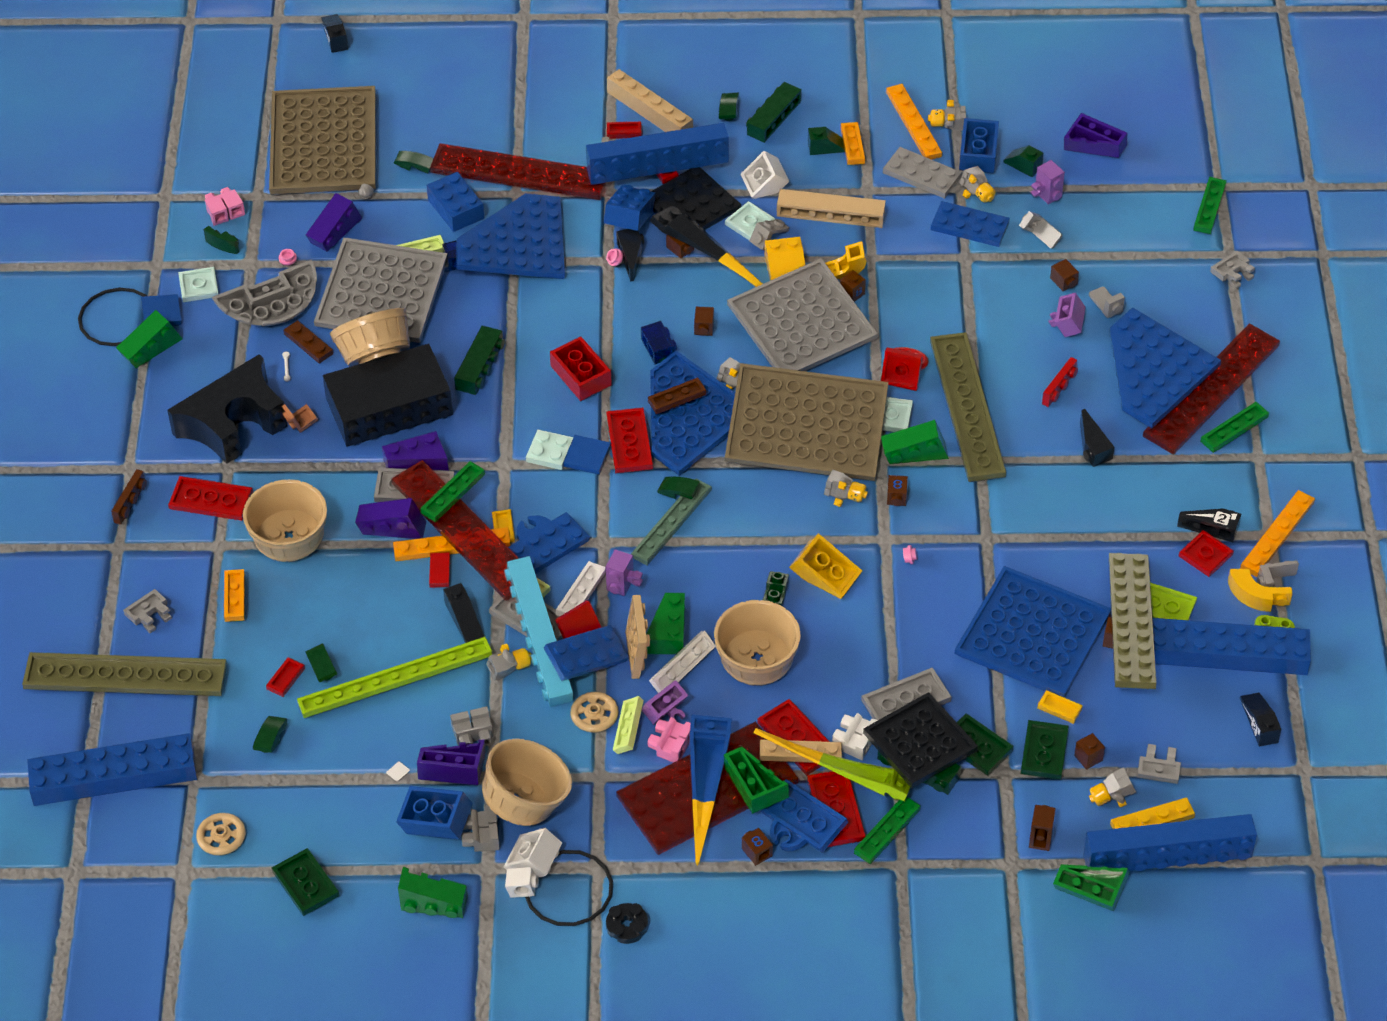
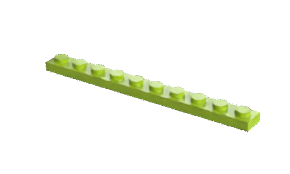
M486 637L297 698V703L303 718H307L488 658L492 655V650Z

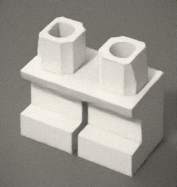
M856 713L855 717L844 715L841 727L847 729V731L844 732L836 729L832 741L841 742L842 752L863 761L872 745L863 734V728L878 720L873 718L871 721L863 719L859 713Z

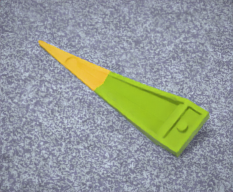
M758 728L754 731L755 734L883 796L886 792L892 798L904 801L909 792L910 786L895 769L860 763L822 753L792 743Z

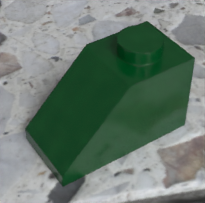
M827 127L808 128L810 155L845 152L842 137Z
M1028 145L1013 150L1003 160V163L1033 177L1037 173V167L1043 164L1044 153Z

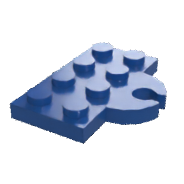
M567 512L552 521L539 515L528 516V523L535 527L527 529L521 520L517 527L518 541L504 549L510 560L530 556L536 574L590 541V536Z
M786 779L785 782L788 783L789 798L761 810L764 815L773 820L770 828L772 841L777 846L780 838L788 835V840L780 845L782 850L795 851L808 843L823 853L848 824V820Z

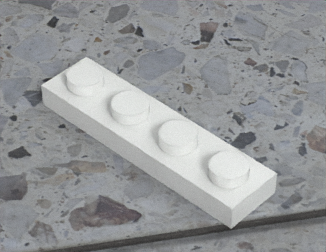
M588 561L557 607L556 615L562 616L588 600L605 575L606 568Z
M701 631L649 680L659 693L673 681L679 682L716 645L705 631Z

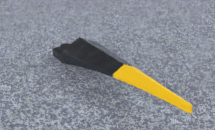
M672 205L652 216L650 222L663 233L709 255L735 271L757 287L763 284L688 214L681 213L679 209Z

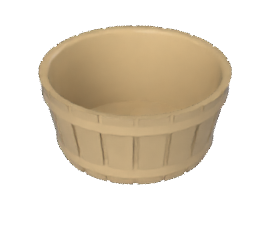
M405 308L388 309L368 314L346 322L330 332L333 342L349 367L402 352L410 347L408 317Z
M278 480L262 486L249 497L243 510V520L249 535L253 538L256 547L261 553L276 561L291 562L307 557L320 545L327 519V506L320 491L312 485L299 480ZM291 531L293 532V533H292V535H293L292 538H291V537L285 538V536H286V535H285V532H288V533L291 532Z
M749 600L733 605L720 616L714 630L716 649L725 670L737 681L756 686L773 683L787 673L797 653L801 637L799 624L792 613L783 606L766 600ZM754 653L763 656L760 657L759 661L751 658L754 656Z
M508 739L496 744L489 753L485 777L482 783V793L486 804L500 818L513 824L531 826L546 820L556 807L562 804L571 791L572 778L563 760L549 748L530 740Z

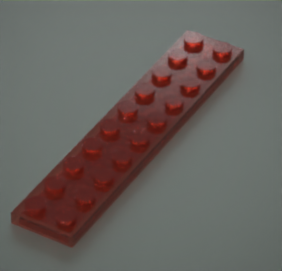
M441 143L430 166L431 173L450 175L458 172L462 178L597 200L601 199L606 183L591 185L587 167Z
M1249 323L1217 356L1221 360V365L1153 428L1147 427L1143 431V437L1174 455L1275 351L1280 344V340Z
M423 460L391 478L392 484L406 499H413L420 513V508L445 485L441 478ZM461 499L436 522L423 515L505 601L512 598L509 588L512 585L510 581L506 580L504 570L507 569V561L519 558Z

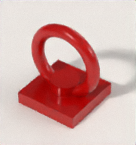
M887 347L884 355L881 381L888 382V385L917 391L920 371L928 366L927 356L913 348Z

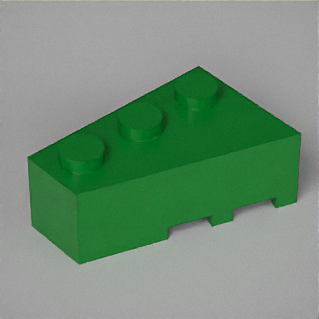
M155 310L116 349L135 368H138L181 341L182 337L170 322Z
M935 420L881 436L884 454L889 464L949 459L945 440Z
M685 593L664 594L646 635L650 636V646L647 647V654H677L684 648Z
M739 747L724 754L725 770L752 814L789 798L788 783L784 780L781 781L774 775L772 770H768L760 764V761L745 748Z
M1061 864L1053 885L1055 889L1114 911L1128 878L1129 870L1128 868Z
M402 868L398 885L401 911L426 913L430 916L443 915L449 918H463L468 897L466 885L443 878L440 881L427 878L428 874L421 873L420 876L408 872L409 868Z

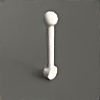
M283 352L282 356L285 361V376L283 379L288 382L291 379L288 368L290 354L289 352Z

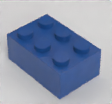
M964 118L959 170L978 166L983 172L994 173L999 121Z
M458 172L426 185L429 202L453 232L484 219L483 203Z
M622 185L606 203L604 223L638 231L653 213L655 192L645 188H633L631 185Z
M410 786L396 822L406 834L460 840L473 803L463 791Z

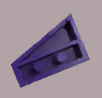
M1083 113L1078 116L1064 136V150L1119 158L1127 146V132Z
M335 193L305 235L311 244L328 252L362 219V216L351 200Z
M436 431L382 446L383 460L386 468L449 471L447 456Z
M412 498L359 505L355 521L363 535L408 539L423 538L426 527V520Z
M485 739L478 740V743L467 745L466 742H460L459 746L447 747L445 744L420 748L417 760L418 779L479 785L485 760Z

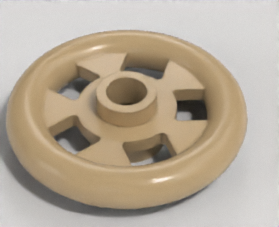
M588 692L579 696L573 702L570 715L573 723L579 729L586 732H601L610 728L617 720L618 706L615 700L605 693ZM598 700H601L605 702V704L602 706L601 704L596 702ZM586 701L590 703L586 707L582 706ZM605 710L610 711L609 717L604 716ZM584 713L586 718L581 720L579 714ZM600 720V724H591V721Z
M217 813L201 822L197 829L196 839L203 851L212 855H226L234 852L242 845L246 829L243 822L237 816L230 813ZM223 821V824L214 826L215 822ZM234 824L237 829L231 831L228 826ZM205 831H211V836L205 837ZM230 837H233L235 840L231 844L227 843ZM212 842L220 843L219 847L211 846Z

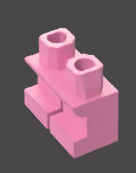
M226 187L220 191V195L215 196L214 193L205 195L207 213H209L214 226L229 221L228 217L232 220L245 215L243 201L235 189L231 190L229 187Z
M672 717L669 721L659 719L655 732L660 733L661 736L651 734L648 739V747L656 750L658 757L679 765L689 746L691 723L681 724Z

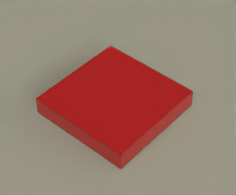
M1203 530L1179 552V557L1210 577L1233 555L1234 550Z
M588 600L555 619L563 639L602 628Z

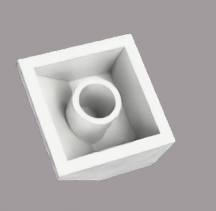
M763 151L741 173V177L753 199L776 194L789 182L779 159L766 151Z
M546 828L521 834L503 868L507 870L531 867L538 878L544 877L550 872V866L558 856L562 842Z

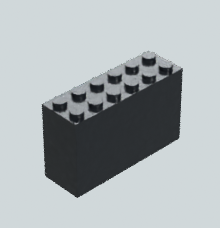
M430 344L323 375L326 400L346 447L453 415L451 390Z

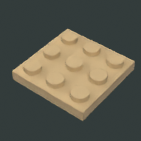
M641 595L632 596L625 630L632 679H640L641 671L645 669L644 659H647V647L650 646V636L646 635L648 622L643 616L645 615V603L641 602Z

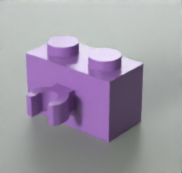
M1052 160L1037 167L1036 182L1031 185L1034 189L1031 191V194L1034 197L1040 196L1047 204L1059 200L1062 197L1065 172Z
M1076 292L1059 297L1057 312L1050 313L1052 320L1048 321L1051 327L1058 326L1064 337L1076 335L1082 331L1086 307Z
M614 550L605 566L607 591L613 594L625 596L631 583L640 587L643 579H641L643 573L633 571V555Z
M675 680L646 702L642 707V711L653 725L667 714L669 715V720L671 717L674 718L675 715L680 716L683 720L685 713L682 710L676 709V707L685 701L688 694Z

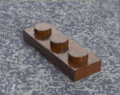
M298 320L284 329V335L319 364L333 355V349Z
M697 377L649 396L648 403L654 412L659 414L706 395V389Z
M136 469L111 510L114 523L122 524L124 519L129 516L133 504H136L140 492L145 489L147 480L145 479L144 471Z

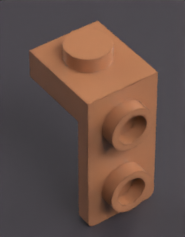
M285 404L282 406L285 411L283 416L293 430L297 428L300 433L318 421V418L307 404L293 414Z

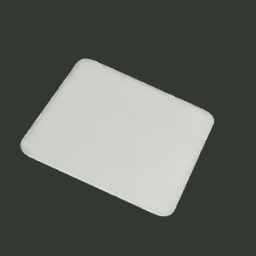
M397 762L386 774L395 781H399L410 769L401 762Z

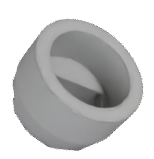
M362 184L358 191L360 198L369 199L374 189L368 184Z

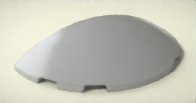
M312 260L280 271L279 276L248 288L245 284L213 296L212 299L220 310L239 322L261 326L280 324L298 316L312 301L316 291V269Z

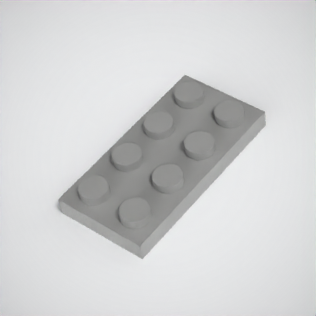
M902 147L898 148L883 168V174L944 199L959 181L962 174L961 171Z
M379 468L374 502L412 498L415 504H425L455 476L454 471Z
M509 588L489 608V614L528 637L526 631L523 632L521 629L520 620H522L521 614L517 615L515 603L517 601L516 598H512ZM545 603L556 641L561 640L563 637L555 622V619L560 616L556 615V609Z
M932 667L862 695L861 701L871 717L879 720L928 692L940 705L951 702V695Z

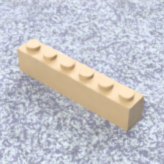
M620 69L607 77V93L664 132L693 128V119Z
M780 189L777 201V217L883 228L886 200Z

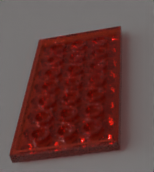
M756 721L730 734L727 753L743 747L760 761V739H767L754 733L756 728L762 730ZM690 755L616 791L617 798L658 855L694 837ZM760 761V764L768 770H772L774 775L781 781L787 779L795 785L799 783V778L787 762ZM723 767L708 829L749 809L725 767Z

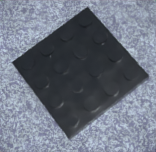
M700 167L691 168L651 191L655 192L653 206L655 214L673 205L681 213L688 214L704 230L741 208V203Z
M929 692L863 728V734L911 788L978 750L975 742Z

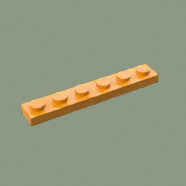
M898 84L887 87L886 93L922 156L931 160L942 157L940 147L904 85Z
M1298 490L1241 563L1240 569H1250V574L1258 577L1260 565L1269 563L1312 507L1315 498Z
M508 527L393 542L395 562L428 558L430 553L450 552L451 555L510 546Z

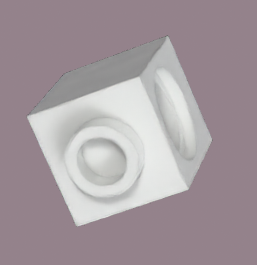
M531 867L507 869L505 887L510 898L535 896V888H538L539 880Z

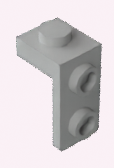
M1031 211L1023 216L1019 224L1022 229L1032 232L1052 249L1063 236L1041 215Z
M780 219L757 222L749 242L764 250L765 240H770L775 233L788 232L789 227Z
M1105 287L1089 292V297L1107 319L1123 312L1125 297L1122 293L1112 296Z
M1298 561L1260 565L1257 583L1265 587H1273V578L1296 575L1299 566Z

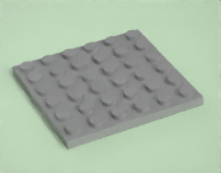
M343 237L314 320V325L335 329L346 322L368 314L388 309L405 308L408 317L409 339L411 342L420 343L448 260V254Z
M822 258L727 300L729 308L770 365L775 368L807 371L878 338V333Z

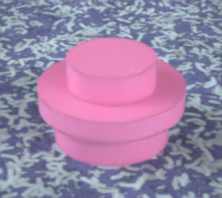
M284 249L280 252L279 262L281 264L292 265L296 262L297 256L293 250Z
M611 249L607 253L606 260L611 266H618L623 260V252L620 249Z
M911 545L903 548L905 563L914 564V560H917L916 548H912Z

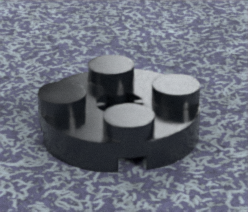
M623 903L611 907L606 917L607 933L611 938L613 936L617 939V942L623 944L639 941L641 936L648 930L646 912L637 903ZM625 920L631 921L630 926L628 927L625 926V924L622 925L621 923Z

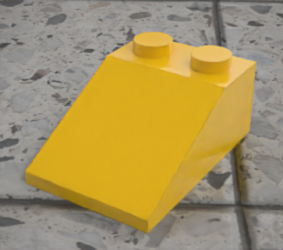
M800 237L765 240L764 256L770 281L805 266Z
M819 533L807 543L789 567L803 580L840 599L863 571Z

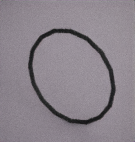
M118 287L104 290L92 296L81 307L78 316L81 332L87 339L99 345L118 346L121 342H102L87 334L83 329L81 320L84 309L92 300L105 293L126 291L134 292L142 297L147 296L146 294L135 289Z
M561 850L558 855L580 854L593 859L605 870L609 880V894L602 908L589 918L577 922H557L544 917L533 907L529 896L525 898L529 908L541 920L556 926H577L592 921L606 909L612 898L613 880L607 866L596 856L580 850Z

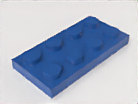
M941 201L931 224V230L999 247L1010 218Z
M611 625L551 642L544 646V650L561 681L617 665L629 659Z

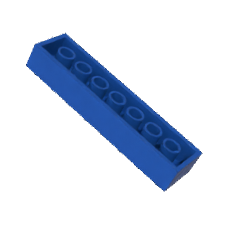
M718 123L586 145L587 172L590 183L594 185L729 162V136L725 124Z
M1152 618L1155 664L1308 675L1311 662L1310 629Z
M190 733L27 759L29 790L34 806L197 780L194 747Z
M1252 814L1089 831L1086 833L1083 855L1085 864L1088 867L1128 868L1129 871H1143L1152 868L1163 869L1170 866L1183 867L1189 864H1206L1207 862L1216 861L1226 862L1234 859L1245 860L1252 858L1257 833Z

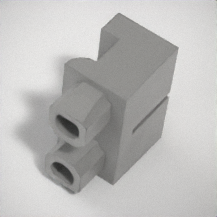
M487 706L470 710V717L468 711L450 715L451 727L457 745L460 742H466V745L473 744V742L485 739V746L492 744L493 731Z
M487 807V811L480 812L471 809V815L468 816L463 830L472 829L473 832L462 833V846H474L475 852L499 850L496 814L490 807Z

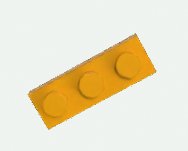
M858 122L841 123L840 129L847 165L865 164Z
M244 569L224 571L225 622L245 620Z

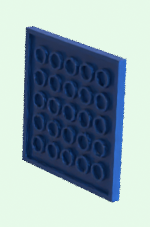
M1004 566L956 646L954 654L1043 691L1048 690L1065 697L1105 626L1108 616L1111 614V608Z

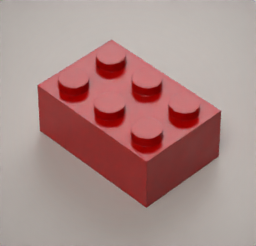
M581 336L550 351L552 369L580 401L612 385L611 370Z

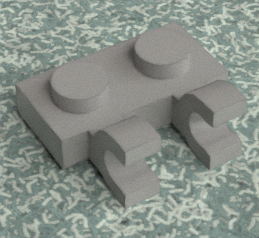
M1235 251L1211 266L1210 272L1222 281L1227 279L1229 284L1236 290L1241 287V283L1238 280L1242 276L1238 272L1241 271L1243 277L1250 281L1254 278L1251 272L1255 270V267L1249 265L1250 260Z
M156 589L123 610L124 615L135 625L142 623L149 633L156 630V627L152 624L154 620L150 617L157 612L165 623L172 619L168 613L170 610L166 606L167 600Z
M1148 744L1146 757L1140 756L1137 778L1178 784L1181 762H1175L1177 748L1168 747L1167 758L1162 760L1154 758L1156 745Z

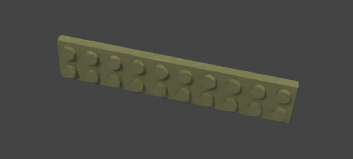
M967 333L930 337V344L968 482L1006 477V470Z
M1109 553L1115 687L1156 689L1148 555Z
M29 652L22 685L23 689L222 696L227 661L226 659Z

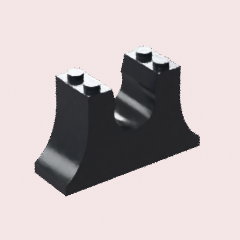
M258 354L169 408L167 412L172 434L176 438L192 439L205 444L227 464L242 455L236 424L252 421L259 424L264 431L271 435L287 427V420L283 416L285 411L282 408L284 401L267 385L264 358Z

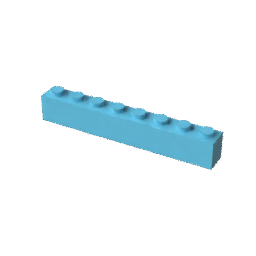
M530 556L507 561V569L504 570L507 581L511 582L512 586L509 587L512 598H516L517 601L515 603L517 615L521 614L522 620H520L521 629L523 632L526 631L528 636L525 638L527 648L532 649L533 652L531 655L532 664L538 668V672H536L538 683H542L544 687L542 689L544 701L548 700L549 707L572 702L573 691L569 679L561 681L544 650V646L555 642L556 637Z

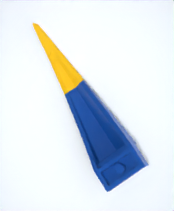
M691 714L689 745L695 860L698 866L724 767V754L727 753L730 743L732 718Z

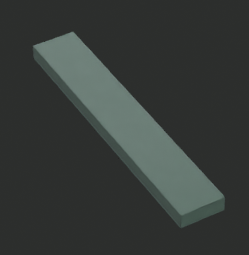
M700 481V487L693 499L680 496L631 553L633 559L648 566L712 491V486Z

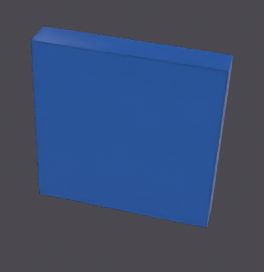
M178 294L141 297L144 320L157 310L172 326L181 325Z
M574 435L564 459L563 467L600 475L611 443Z

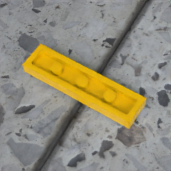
M1186 797L1111 819L1110 825L1112 829L1181 822L1193 819L1195 812Z

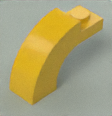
M862 241L845 246V255L825 262L837 279H841L852 270L859 274L865 268L866 256Z
M1230 569L1228 576L1230 590L1246 606L1260 611L1271 612L1272 605H1290L1292 597L1291 587H1265L1258 584L1252 578L1250 569Z

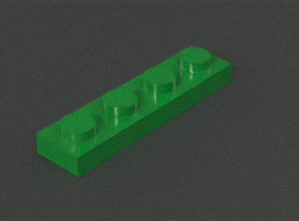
M1209 177L1193 231L1211 234L1227 180Z
M1254 402L1203 435L1200 442L1214 453L1267 419L1269 412L1258 402Z
M469 461L420 508L421 514L434 522L438 521L485 475V470Z
M907 796L904 801L899 800L854 848V854L871 864L920 811V805Z

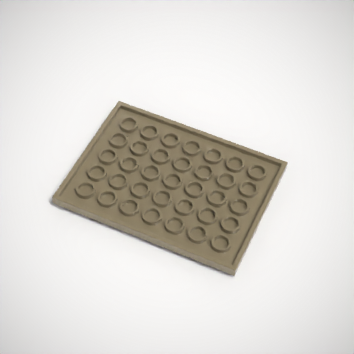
M375 86L272 91L270 194L359 190L362 184H368L373 189H376Z
M740 363L724 462L830 475L832 470L844 473L850 478L875 481L888 382Z

